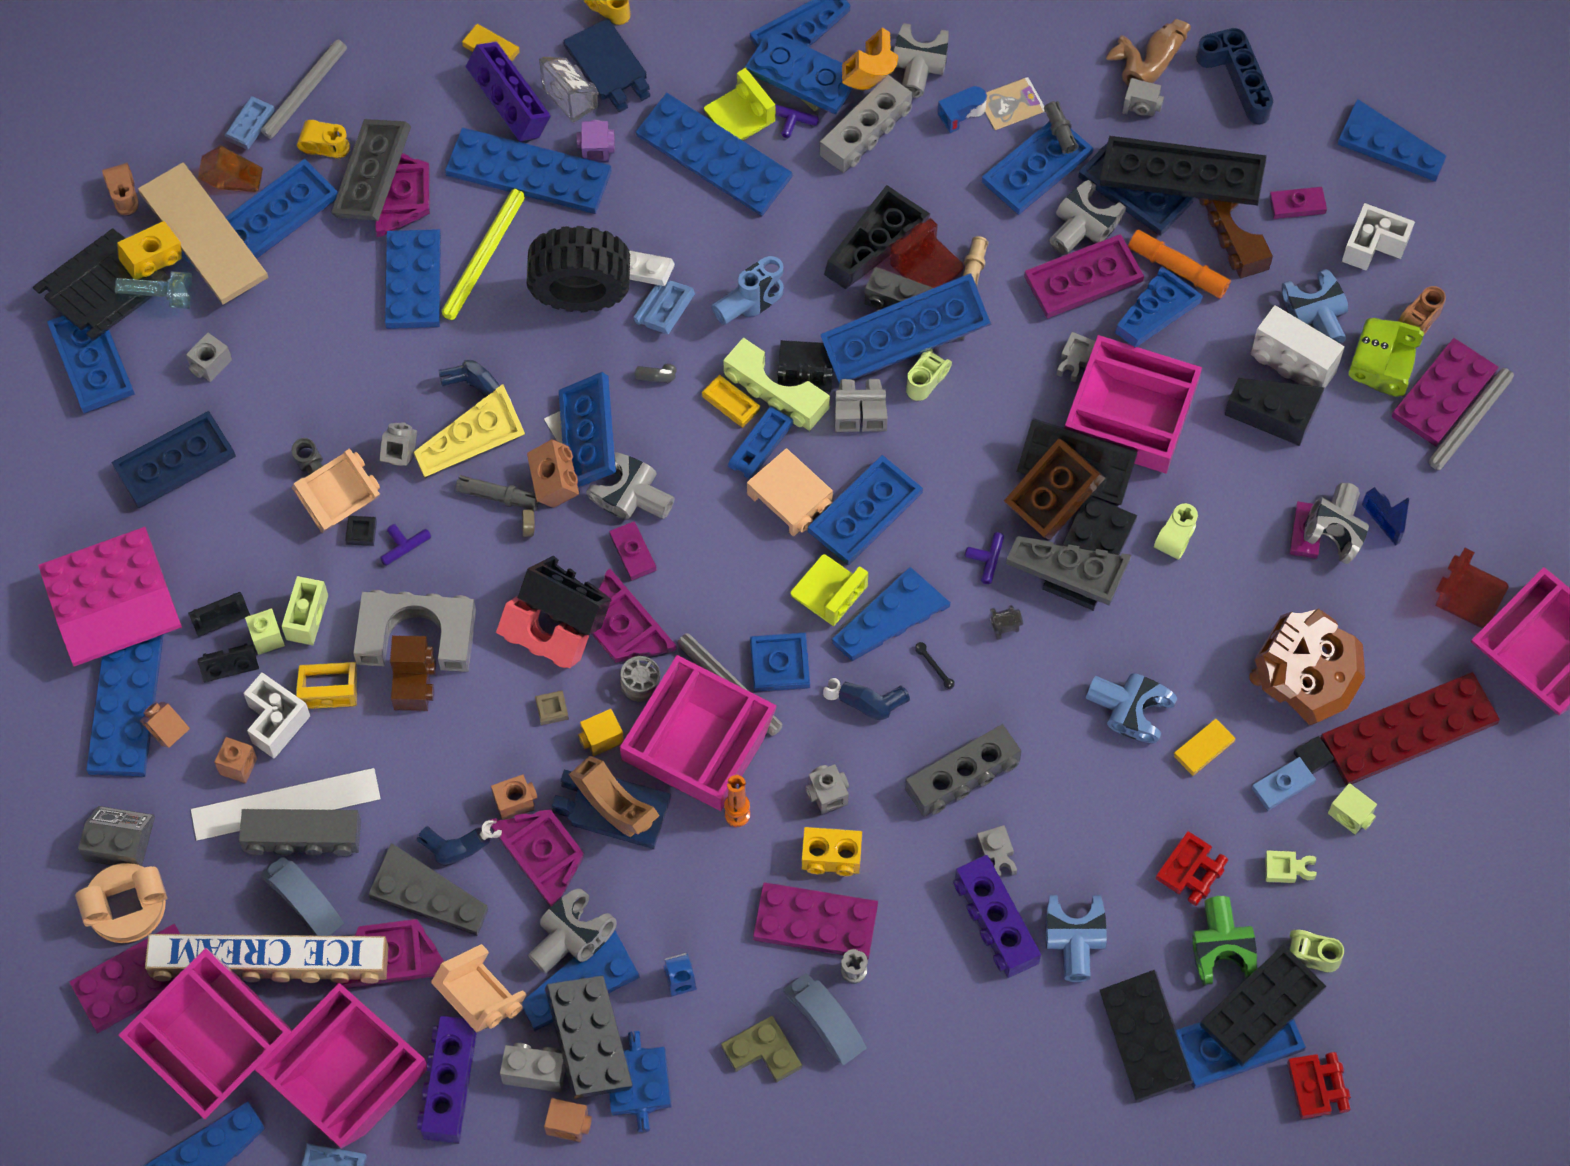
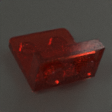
M930 218L924 223L917 224L904 239H898L892 245L890 265L902 277L935 288L948 283L962 272L963 263L937 239L938 224Z
M1464 548L1460 556L1455 554L1451 560L1448 570L1452 572L1449 578L1443 576L1436 589L1440 596L1435 606L1483 629L1493 619L1509 585L1507 582L1470 565L1475 552Z

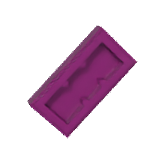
M1323 187L1273 191L1269 195L1274 219L1326 214L1327 211Z
M1297 501L1289 554L1317 559L1320 538L1314 544L1304 540L1306 520L1313 506L1311 503Z
M635 521L609 531L612 542L631 581L657 571L654 560Z

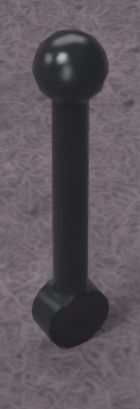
M923 642L917 643L915 647L916 653L926 658L944 681L945 688L952 689L955 686L954 680L948 678L929 655L926 644Z

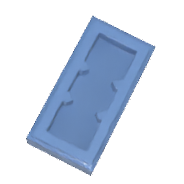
M251 96L224 135L226 141L249 150L260 134L262 127L275 112L274 106Z
M1299 757L1253 784L1251 789L1267 811L1313 785L1316 779Z
M307 1143L302 1166H365L367 1156L364 1153Z

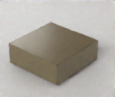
M563 690L535 696L541 726L569 720Z

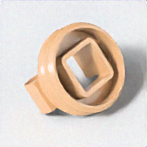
M131 863L116 864L104 869L93 878L88 887L81 889L75 894L85 927L91 925L94 931L102 938L116 943L138 941L150 934L160 923L165 911V900L168 899L157 867L144 868ZM136 888L143 909L113 919L107 897Z

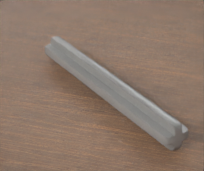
M336 40L262 127L261 133L265 137L272 139L347 50V46L342 41Z
M1502 368L1431 456L1429 461L1431 467L1436 470H1441L1512 381L1514 377L1512 371Z
M686 633L678 640V646L698 666L747 690L690 634ZM774 715L767 730L772 736L782 729V722Z

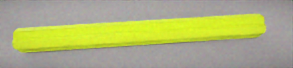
M517 189L511 190L442 309L443 317L454 320L523 203V192Z

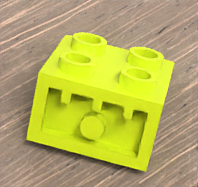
M746 68L737 73V85L734 90L704 107V112L711 121L741 140L747 139L775 122V103Z
M823 554L791 591V597L832 626H835L868 587V572L859 566L852 573Z

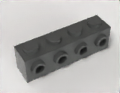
M875 267L865 287L864 304L881 310L933 288ZM966 335L957 339L964 341Z
M242 809L239 843L243 852L251 855L276 852V854L286 856L292 855L293 852H304L307 855L318 856L322 852H329L338 856H348L351 853H359L361 819L358 810Z

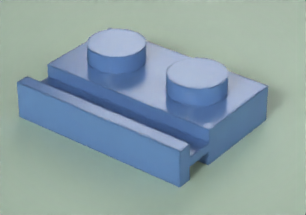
M671 280L670 282L667 281L665 286L655 285L634 316V320L638 325L644 324L647 328L669 334L694 297L695 292L692 287Z

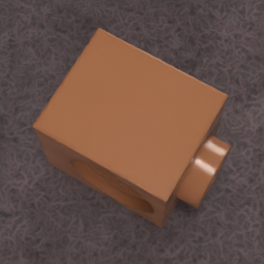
M165 702L151 704L144 711L145 716L140 720L160 745L168 748L190 729L175 710Z
M226 737L215 759V765L220 775L246 784L257 761L253 746Z
M524 774L491 785L492 794L502 820L535 810L533 800L537 798L533 783L526 782ZM513 793H520L523 795L519 800L516 801L509 799V796Z
M552 1098L544 1125L546 1135L581 1142L583 1133H589L592 1117L588 1116L586 1105Z

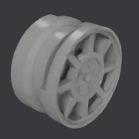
M633 657L622 666L621 690L627 698L633 701L643 702L649 700L660 683V669L656 662L648 657Z

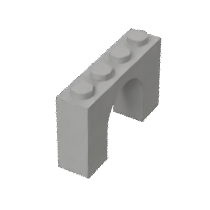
M381 590L362 592L354 646L356 664L385 666L388 639L393 628L405 619L422 617L433 621L441 629L438 655L440 669L469 672L476 616L474 599L462 595L451 598L442 597L438 594L420 596L410 592L390 594Z

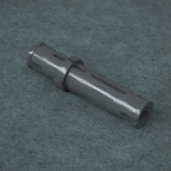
M463 475L459 476L456 483V492L505 503L507 507L519 506L536 511L539 504L535 493L516 489L517 487L513 485L509 487Z

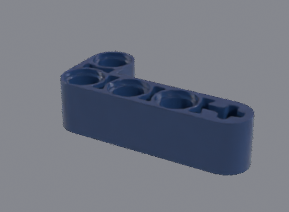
M1230 28L1202 36L1196 55L1198 64L1205 68L1225 64L1249 121L1257 125L1266 123L1270 118L1274 101L1244 31L1238 28Z

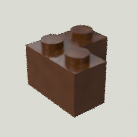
M392 635L390 664L393 671L391 692L394 710L428 711L429 701L434 700V684H430V676L436 673V658H433V647L428 646L426 636Z

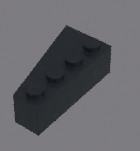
M886 185L828 259L824 275L844 289H847L923 231L927 226L930 213Z

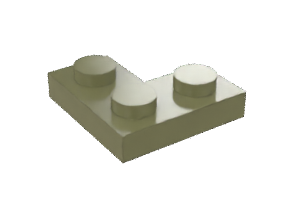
M773 1015L721 1044V1048L735 1072L760 1058L763 1059L776 1083L802 1069L800 1060Z

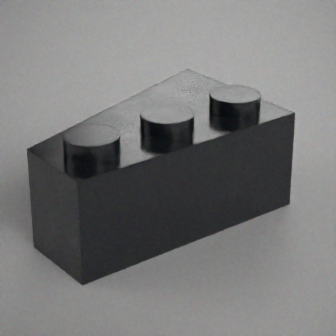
M1238 378L1228 399L1224 415L1300 446L1321 402L1325 387Z
M551 556L527 568L517 597L518 599L526 602V605L532 609L541 610L549 614L551 619L572 626L577 633L590 635L602 628L612 600L610 597L588 581L584 584L575 578V571L571 568L565 571L557 565L559 559L555 556Z

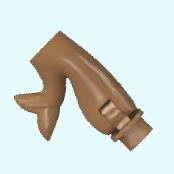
M1175 19L1172 23H1166L1163 28H1160L1151 36L1147 45L1144 62H1142L1139 51L1133 46L1131 41L1124 35H1121L1118 39V45L1110 50L1106 59L1127 60L1122 78L1128 87L1131 78L1154 83L1162 75L1182 46V43L1187 39V33L1191 30V26L1179 19Z

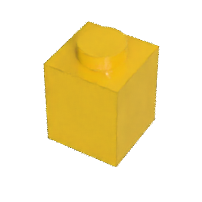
M612 709L580 722L581 733L578 734L579 740L584 749H590L593 757L621 745L624 741L623 731Z

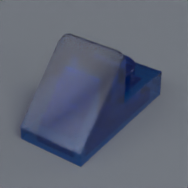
M1374 487L1366 492L1362 506L1396 546L1400 544L1405 532L1409 497L1391 507L1389 499L1384 494H1380Z

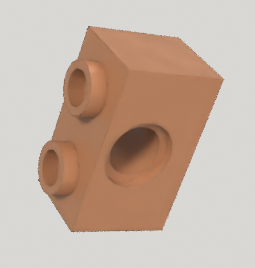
M551 439L527 452L536 500L538 502L555 508L579 495L578 478L574 472L573 455L569 446Z

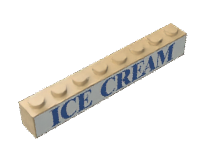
M148 934L145 969L149 976L157 981H170L171 978H176L205 948L246 982L272 979V981L284 983L290 981V979H301L303 982L316 983L319 982V979H331L335 983H347L349 979H354L371 984L377 983L379 980H386L388 943L386 937Z

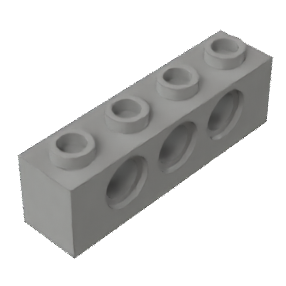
M888 75L820 141V156L842 173L850 167L856 166L861 156L867 150H872L876 146L878 139L884 133L888 134L901 116L905 117L912 108V92Z

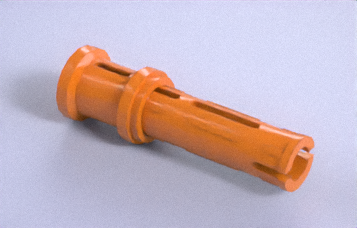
M733 775L727 781L728 797L724 802L725 819L729 825L741 827L750 819V802L746 797L745 779L740 775Z

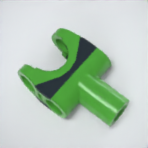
M1214 896L1206 899L1204 904L1209 930L1193 931L1192 933L1195 963L1202 984H1213L1212 968L1217 961L1222 959H1230L1240 966L1241 971L1244 972L1245 979H1247L1257 969V948L1253 927H1234L1230 897Z

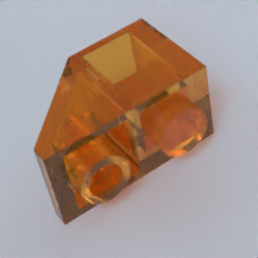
M220 145L202 155L198 179L221 190L257 192L260 188L263 168Z

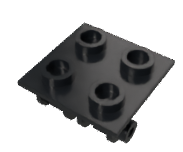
M781 340L777 384L791 387L809 381L822 391L831 392L833 367L824 343Z

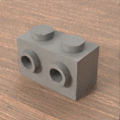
M514 1043L513 1046L505 1045L500 1071L502 1083L562 1092L566 1069L561 1051L551 1047H545L543 1050L531 1049V1046L523 1043Z

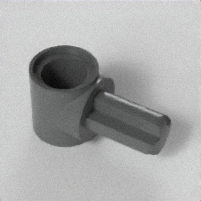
M300 438L293 443L292 455L301 471H307L310 475L323 467L321 464L323 458L312 440ZM302 449H312L310 457L303 459L298 456Z

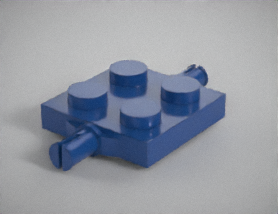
M631 1031L628 1032L630 1049L624 1051L633 1086L627 1091L609 1093L611 1113L613 1116L621 1114L636 1115L637 1132H644V1130L648 1132L650 1131L648 1113L657 1109L672 1107L665 1047L641 1048L640 1031H634V1034Z

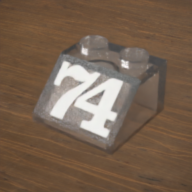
M542 57L539 59L543 90L573 123L598 107V90L592 82L588 83L583 78V74L577 65H572L567 58Z

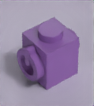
M591 120L589 122H582V132H577V148L582 149V158L596 162H609V153H615V131L608 128V121Z

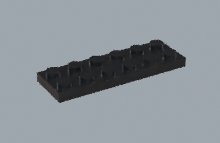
M1109 136L1100 176V186L1258 206L1267 155Z

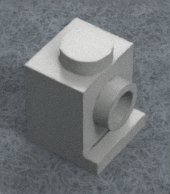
M1131 78L1124 101L1123 114L1128 115V111H1133L1139 115L1154 117L1155 111L1161 112L1164 97L1160 96L1162 85Z

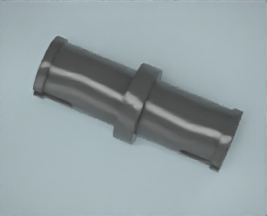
M1059 101L1049 102L1044 106V111L1051 123L1050 130L1053 135H1056L1063 154L1072 153L1078 149V144L1071 132L1072 125L1065 118Z

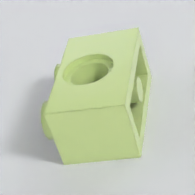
M297 576L282 623L286 640L314 645L328 599L324 581Z

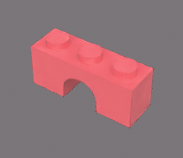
M518 596L505 604L496 633L503 636L506 641L520 644L528 648L534 655L545 656L553 660V663L559 667L570 669L581 660L589 635L577 633L572 626L564 622L555 627L553 634H548L539 625L538 617L541 610L528 607L526 602L517 598Z

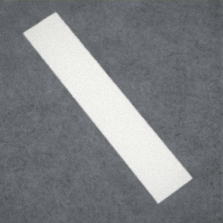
M372 768L191 809L197 841L240 831L242 809L335 810L381 798L375 769Z

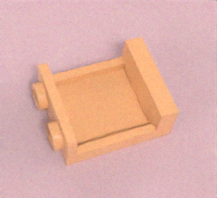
M787 448L747 482V495L754 501L759 498L789 526V533L792 536H795L800 531H806L813 522V519L822 514L833 501V490Z
M350 449L344 451L342 455L307 477L301 478L291 487L321 533L377 499L380 495L378 492L380 486L373 475L368 476L362 468L365 466V463L357 452L352 453Z
M482 944L443 962L431 981L435 988L476 1032L487 1027L492 1029L501 1020L507 1017L510 1019L515 1017L522 1010L523 1006L521 1004L527 996L523 990L511 995L483 965L489 951Z

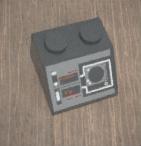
M98 806L85 822L78 850L84 861L112 866L122 863L142 866L155 815Z

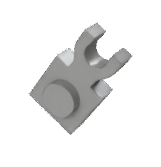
M1072 332L1061 354V359L1065 361L1059 365L1057 375L1062 377L1065 370H1071L1073 372L1071 381L1076 382L1079 366L1086 368L1096 341Z
M1005 825L977 833V840L983 856L988 854L991 862H994V867L1000 879L1002 877L999 870L1001 867H1007L1010 870L1011 876L1016 875V865L1008 858L1013 855L1014 850Z

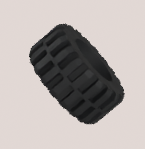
M564 226L558 230L554 228L548 230L546 234L538 235L529 246L527 288L536 300L539 299L546 306L551 305L554 309H565L567 312L600 311L605 307H613L615 303L622 301L629 291V249L618 236L614 237L612 233L606 230L603 232L599 228L591 227L590 229L584 228V226H576L574 228Z

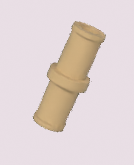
M980 236L972 238L969 255L964 259L965 269L963 276L971 273L976 286L978 285L980 271L985 267L984 256L989 244L986 238Z

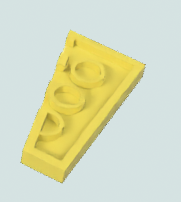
M502 384L413 452L424 478L525 435L504 385Z

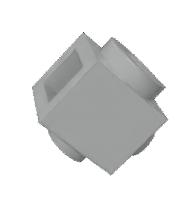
M404 422L389 424L388 429L382 435L380 461L398 466H406L414 457L413 452L416 446L417 430H413L412 426Z

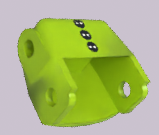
M1378 318L1367 319L1348 372L1349 376L1353 380L1363 383L1378 392L1394 397L1404 396L1414 366L1416 347H1420L1424 332L1419 327L1403 322L1381 320Z

